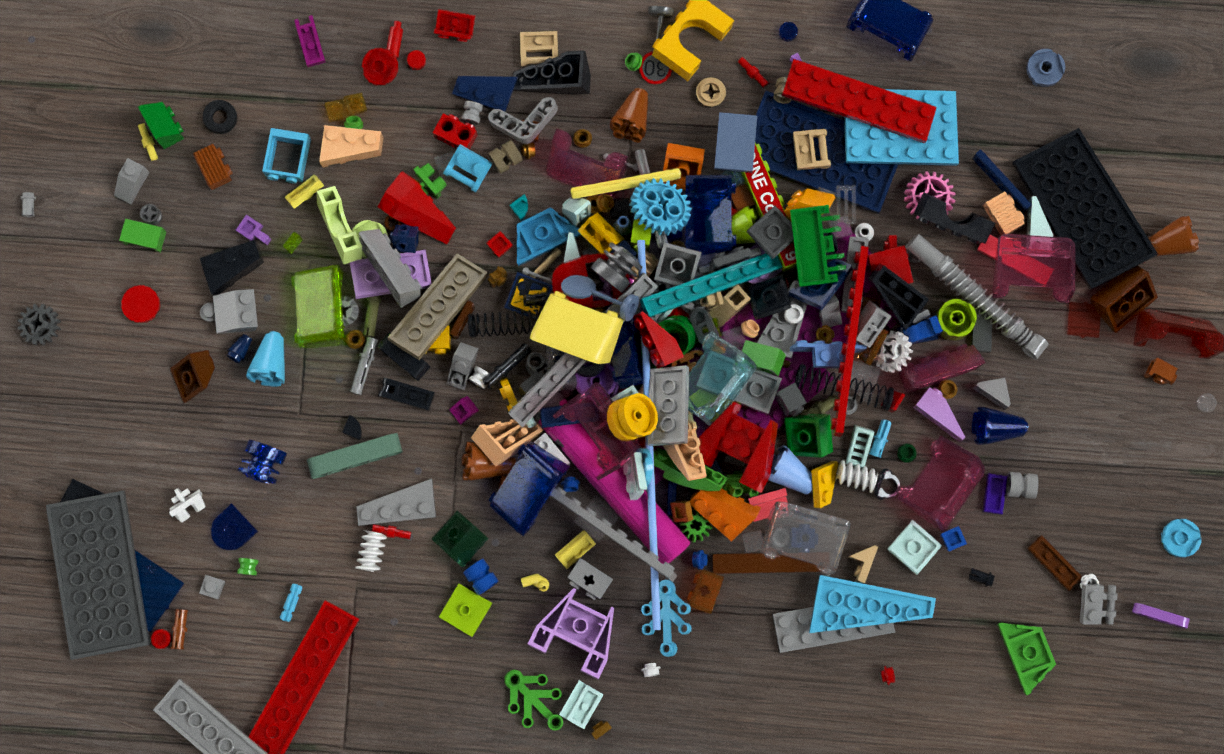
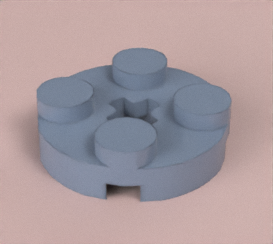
M1040 49L1029 58L1026 71L1035 86H1053L1062 78L1065 71V62L1060 54L1052 52L1053 50ZM1043 64L1050 66L1048 72L1041 69Z

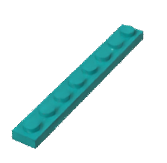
M765 253L642 298L640 303L644 313L649 317H653L780 270L782 265L778 256L772 260Z

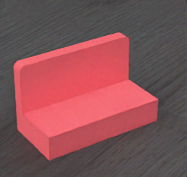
M786 488L747 499V503L761 507L757 518L753 522L790 511L786 498Z

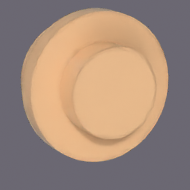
M754 320L744 321L741 324V329L745 336L755 338L758 335L760 328Z

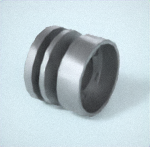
M610 242L608 246L615 252L611 254L604 250V254L609 258L607 262L598 258L591 266V269L623 293L630 284L625 275L628 273L636 277L637 274L631 268L634 266L641 271L643 267L629 251L622 246Z

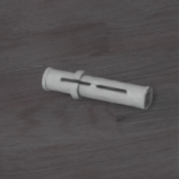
M366 337L363 352L359 355L361 358L350 392L362 395L379 340Z

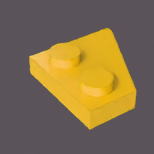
M830 461L811 470L814 508H822L831 503L838 461Z

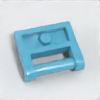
M459 144L443 174L447 177L449 175L471 188V191L476 193L493 163ZM454 165H457L476 176L477 179L473 181L452 168Z

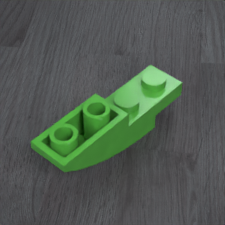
M657 447L654 451V466L665 471L663 478L679 485L697 490L720 491L728 480L721 473L705 466L707 475L705 478L688 481L669 457L666 450Z

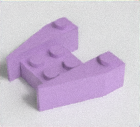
M573 588L536 626L528 646L546 654L554 636L589 653L581 672L598 680L608 660L614 608L611 607L608 615L605 616L572 600L576 589Z

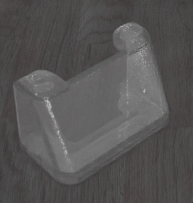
M776 502L770 509L760 553H763L765 557L770 559L783 555L818 565L817 568L821 570L822 574L832 575L837 571L851 523L845 519L786 502Z

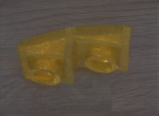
M362 93L347 95L343 99L324 104L329 123L367 111Z

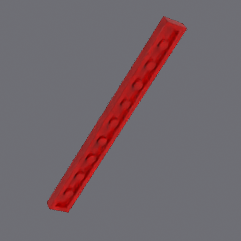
M861 246L858 252L855 251L853 261L857 264L856 270L853 269L851 281H854L853 288H850L848 299H851V306H848L846 311V317L849 318V322L844 327L843 336H846V343H843L841 348V354L844 355L843 362L840 361L838 373H841V380H838L836 384V392H839L838 399L834 400L833 411H836V416L832 418L830 428L834 430L833 436L841 437L844 433L869 249L867 246Z

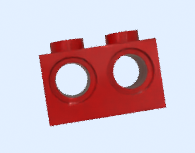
M444 113L432 132L434 138L455 149L461 144L470 150L478 136L477 130H475L472 124L467 122L464 124L456 116ZM446 125L453 126L450 131L443 130ZM463 133L469 135L466 140H461L459 137Z

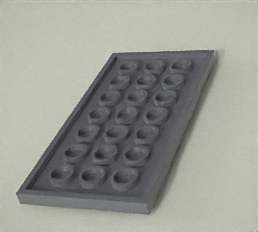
M125 491L46 505L70 659H79L150 645Z

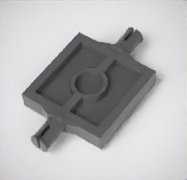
M742 246L733 249L728 255L725 252L714 255L708 264L697 267L698 272L702 274L761 255V250L759 247L750 250V248L744 249Z

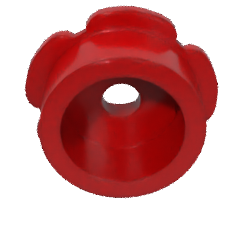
M884 666V670L881 671L882 681L887 682V685L895 683L893 667L887 668Z

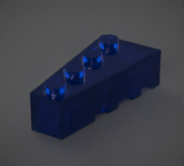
M634 318L622 324L611 358L614 368L612 377L621 389L643 384L640 332L635 327Z

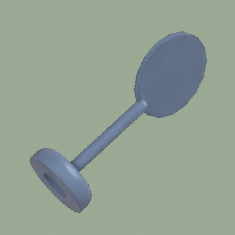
M582 275L569 276L561 283V290L569 297L583 299L595 295L621 306L620 317L625 321H630L637 311L639 304L638 296L630 294L621 302L596 291V284L588 277Z

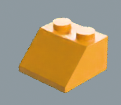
M808 188L802 192L798 190L791 196L792 199L787 202L788 206L784 212L791 221L790 210L823 205H829L830 209L835 196Z

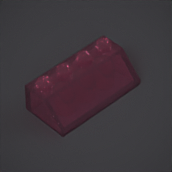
M967 344L956 347V351L951 353L949 350L938 353L939 357L932 359L929 356L921 359L919 364L914 365L912 362L907 364L906 367L902 366L903 369L899 372L906 394L976 370L985 364V360L974 345L967 346Z

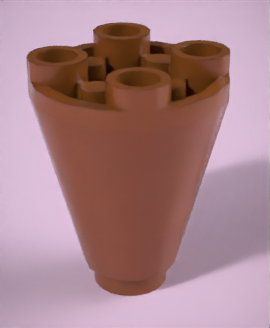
M635 88L611 118L609 126L613 131L614 137L629 139L636 143H640L642 138L645 137L648 93L644 89Z
M1182 216L1148 238L1157 251V256L1194 253L1199 249V240L1197 234L1192 233V222L1189 216Z
M466 442V454L462 455V465L465 466L462 475L463 480L473 481L515 472V457H510L503 463L495 466L475 442Z

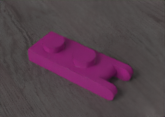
M309 15L310 23L300 25L299 20L295 19L307 67L326 63L313 15Z

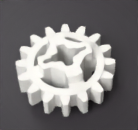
M893 330L890 331V334L884 332V338L878 337L879 343H874V346L877 348L872 351V353L876 354L873 358L877 362L876 366L880 367L881 370L892 373L895 372V369L901 371L902 365L906 367V360H911V357L908 355L913 353V350L909 349L912 345L908 341L909 337Z

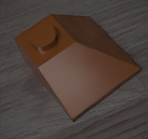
M208 350L190 353L170 368L184 403L189 402L208 386L215 369L213 359Z

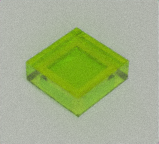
M293 232L283 247L288 253L292 254L303 239L299 234Z

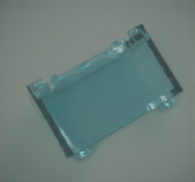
M712 331L702 340V349L705 352L689 373L688 411L708 426L732 404L756 369V363L748 355Z

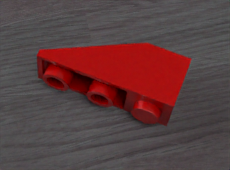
M642 311L633 316L635 327L640 331L642 342L648 348L651 355L650 359L656 368L664 367L684 357L677 340Z

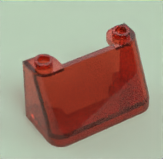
M1153 309L1143 310L1138 315L1134 346L1144 347L1148 340H1160L1167 333L1192 337L1191 347H1196L1199 350V358L1210 359L1224 352V336L1209 320Z

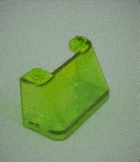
M329 265L295 272V276L291 278L292 287H295L297 332L294 333L295 343H298L300 348L347 345L346 335H344L345 325L343 324L342 283L340 281L343 280V270L339 265Z

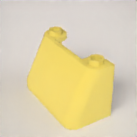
M555 291V293L549 295L532 329L530 339L593 363H610L624 320L618 317L619 313L615 311L599 312L569 301L566 298V294Z

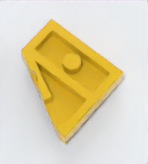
M506 377L500 380L502 388L499 390L503 399H508L510 405H507V409L510 411L518 402Z

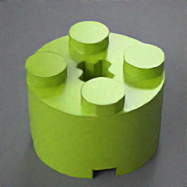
M961 299L947 301L935 314L943 330L940 335L945 340H960L973 330L977 320L976 311L973 306ZM952 318H958L959 321L957 323L956 321L953 322Z

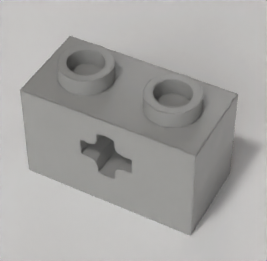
M581 558L568 576V579L571 580L569 582L571 586L578 590L580 587L587 591L585 595L593 600H596V598L601 599L613 581L612 578ZM591 575L595 583L587 586L585 585L586 581L584 578L585 576L589 578Z

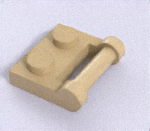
M557 31L520 32L521 67H526L529 64H540L548 58L558 57ZM526 52H552V56L526 57Z
M826 129L793 132L797 170L831 167L827 154ZM813 137L818 138L821 161H816Z

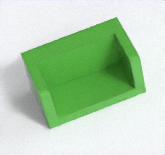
M125 219L119 241L125 245L130 243L151 248L161 253L166 231L159 226Z
M745 340L738 362L779 376L786 354L781 349Z

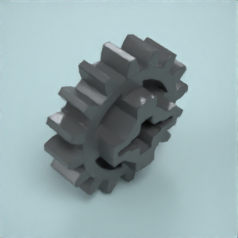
M33 304V309L26 307V314L21 312L23 319H18V322L22 325L17 327V329L23 331L20 336L26 337V342H32L36 346L40 342L44 346L46 340L50 343L52 342V336L58 337L55 331L61 330L57 326V324L61 323V320L56 318L59 314L53 312V308L49 306L46 309L44 304H41L39 308L38 305ZM48 316L50 317L51 323L47 321ZM28 327L31 328L32 335L29 333Z

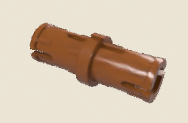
M175 609L174 627L171 630L173 631L171 649H184L185 632L188 630L186 628L188 610Z

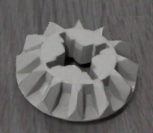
M346 295L337 296L328 307L330 319L339 326L350 325L358 317L359 308L353 298ZM340 304H342L344 308L348 307V310H346V318L342 313H337L338 311H340Z

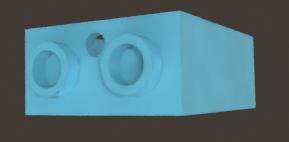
M271 128L262 170L267 179L278 181V178L285 179L286 182L292 184L303 182L311 142L309 134ZM277 141L303 145L297 174L272 170Z

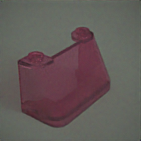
M556 129L546 166L547 174L551 178L578 187L624 177L627 170L628 156L613 152L607 156L605 163L570 150L571 136L563 130ZM618 191L603 194L610 195L613 198L615 197Z
M940 436L931 445L933 457L913 486L908 485L901 488L897 499L929 523L944 531L983 477L985 467L978 456Z

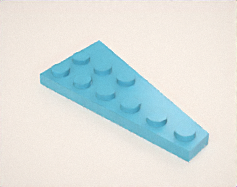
M819 575L809 633L933 618L936 598Z

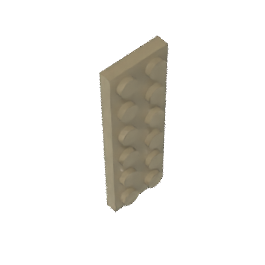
M456 254L388 336V341L420 360L487 278L488 272L461 255Z

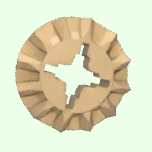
M716 78L703 79L696 89L698 101L704 106H710L711 108L720 105L726 96L724 84ZM710 86L712 91L716 92V94H713L712 99H710L709 94L705 93L709 91Z

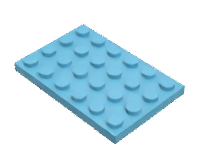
M885 89L937 107L926 143L844 117L846 163L954 166L959 164L956 91Z

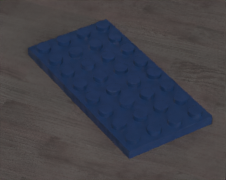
M765 91L756 113L755 143H759L762 149L761 157L769 165L770 171L768 172L817 191L833 194L835 198L879 214L898 164L846 163L844 120L795 101L786 104L779 103L774 100V93ZM826 129L827 154L831 167L797 170L793 132ZM813 137L816 161H821L818 138Z

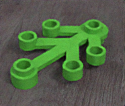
M511 670L505 675V684L510 688V704L508 705L510 713L516 714L520 710V705L517 703L518 690L524 695V718L522 719V725L525 728H530L534 724L532 704L548 720L547 723L550 729L559 730L563 726V718L558 714H553L538 699L552 698L553 700H558L562 695L561 690L558 688H553L552 690H529L525 686L528 683H537L540 686L546 685L548 677L545 674L523 676L520 671ZM512 676H517V683L511 682ZM544 676L546 678L545 683H539L538 678ZM558 690L560 693L559 697L554 698L552 692ZM516 704L518 706L517 711H511L510 706ZM526 718L531 719V725L526 726L524 720ZM557 718L559 725L554 726L552 720Z

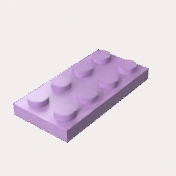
M426 250L416 251V253H400V260L410 268V275L413 280L417 279L422 289L429 288L432 283ZM368 258L350 262L356 299L391 294Z

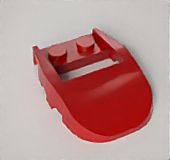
M604 253L586 254L561 263L552 274L554 293L555 291L563 293L561 283L569 276L582 275L588 277L586 263L595 262L598 258L605 259L607 262L609 258ZM627 273V274L625 275V277H626V278L629 280V282H630L629 274ZM611 285L614 296L612 298L618 299L623 293ZM566 295L569 301L594 310L613 304L604 299L593 301L592 295L583 299H575Z

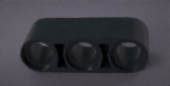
M388 332L377 347L414 379L419 381L431 366L422 358L418 360L388 341V336L391 334V332Z

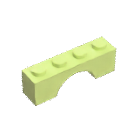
M333 186L317 191V206L343 264L362 259V245L356 232H352L347 223L342 200L336 187Z

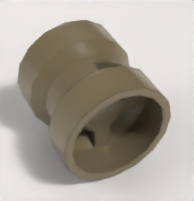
M787 77L777 79L776 90L773 96L775 101L782 104L792 101L791 98L782 96Z

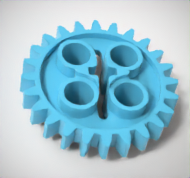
M654 178L651 183L648 180H645L644 184L640 183L638 188H635L629 204L632 207L630 212L636 213L634 219H640L638 225L645 224L644 230L651 228L652 234L657 230L660 236L663 231L667 236L670 232L676 234L677 230L681 231L691 216L689 213L692 208L688 207L691 202L685 201L687 195H681L683 189L676 190V184L670 186L669 180L665 184L661 178L658 183Z

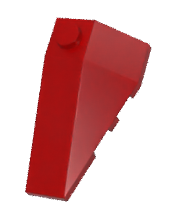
M402 171L385 191L377 207L392 218L409 226L419 227V231L448 244L456 227L443 211L436 207L433 203L434 200L426 195L420 183Z

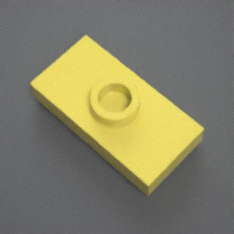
M314 174L286 195L285 198L295 209L304 201L309 200L324 185Z
M583 530L558 551L555 556L568 569L595 546L596 543Z

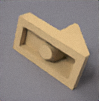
M874 545L847 557L861 563V566L857 565L854 576H856L855 582L865 583L878 546Z

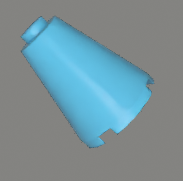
M270 331L265 334L246 373V377L250 381L255 383L256 380L262 381L261 385L271 387L281 386V383L284 384V338L279 332Z

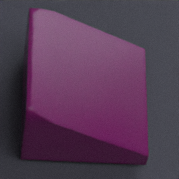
M468 396L461 398L449 409L460 425L479 411Z

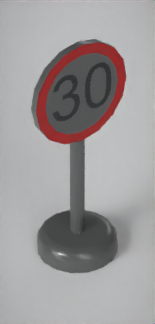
M649 6L648 13L651 16L658 17L656 40L658 38L661 39L663 18L672 17L674 9L665 6ZM651 51L642 58L639 72L647 83L653 85L662 84L671 76L672 70L652 56L653 51Z

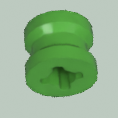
M239 558L240 568L237 570V574L257 576L255 568L259 560Z

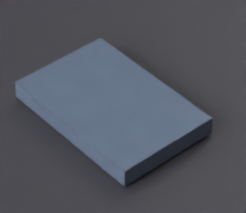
M719 112L715 170L753 172L757 116Z

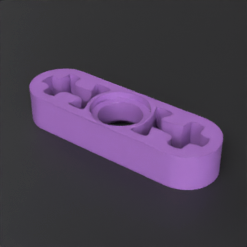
M1134 603L1132 610L1134 614L1184 629L1188 628L1190 621L1189 618L1139 603Z

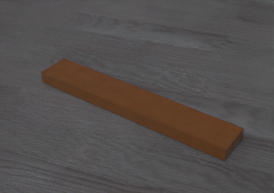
M829 552L712 554L713 574L830 572Z

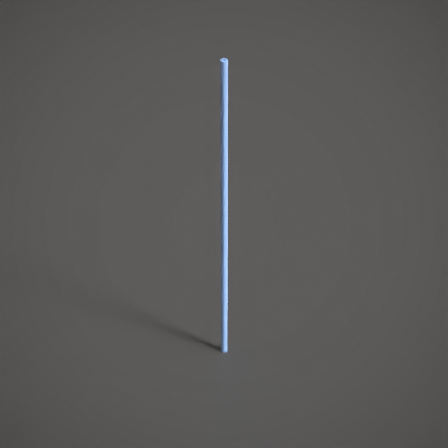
M645 240L637 241L638 262L643 267L641 271L638 270L639 276L642 273L646 274ZM640 305V312H644L642 306ZM641 335L643 394L649 397L650 353L648 348L644 346ZM646 435L645 447L650 451L653 461L652 479L647 486L650 551L658 556L653 446L648 445V435ZM650 567L653 630H661L659 573Z

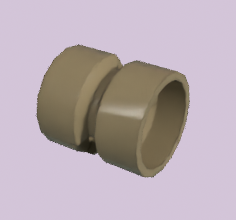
M511 140L502 144L501 149L496 148L488 153L490 160L500 174L509 170L510 165L515 166L523 161L520 152Z

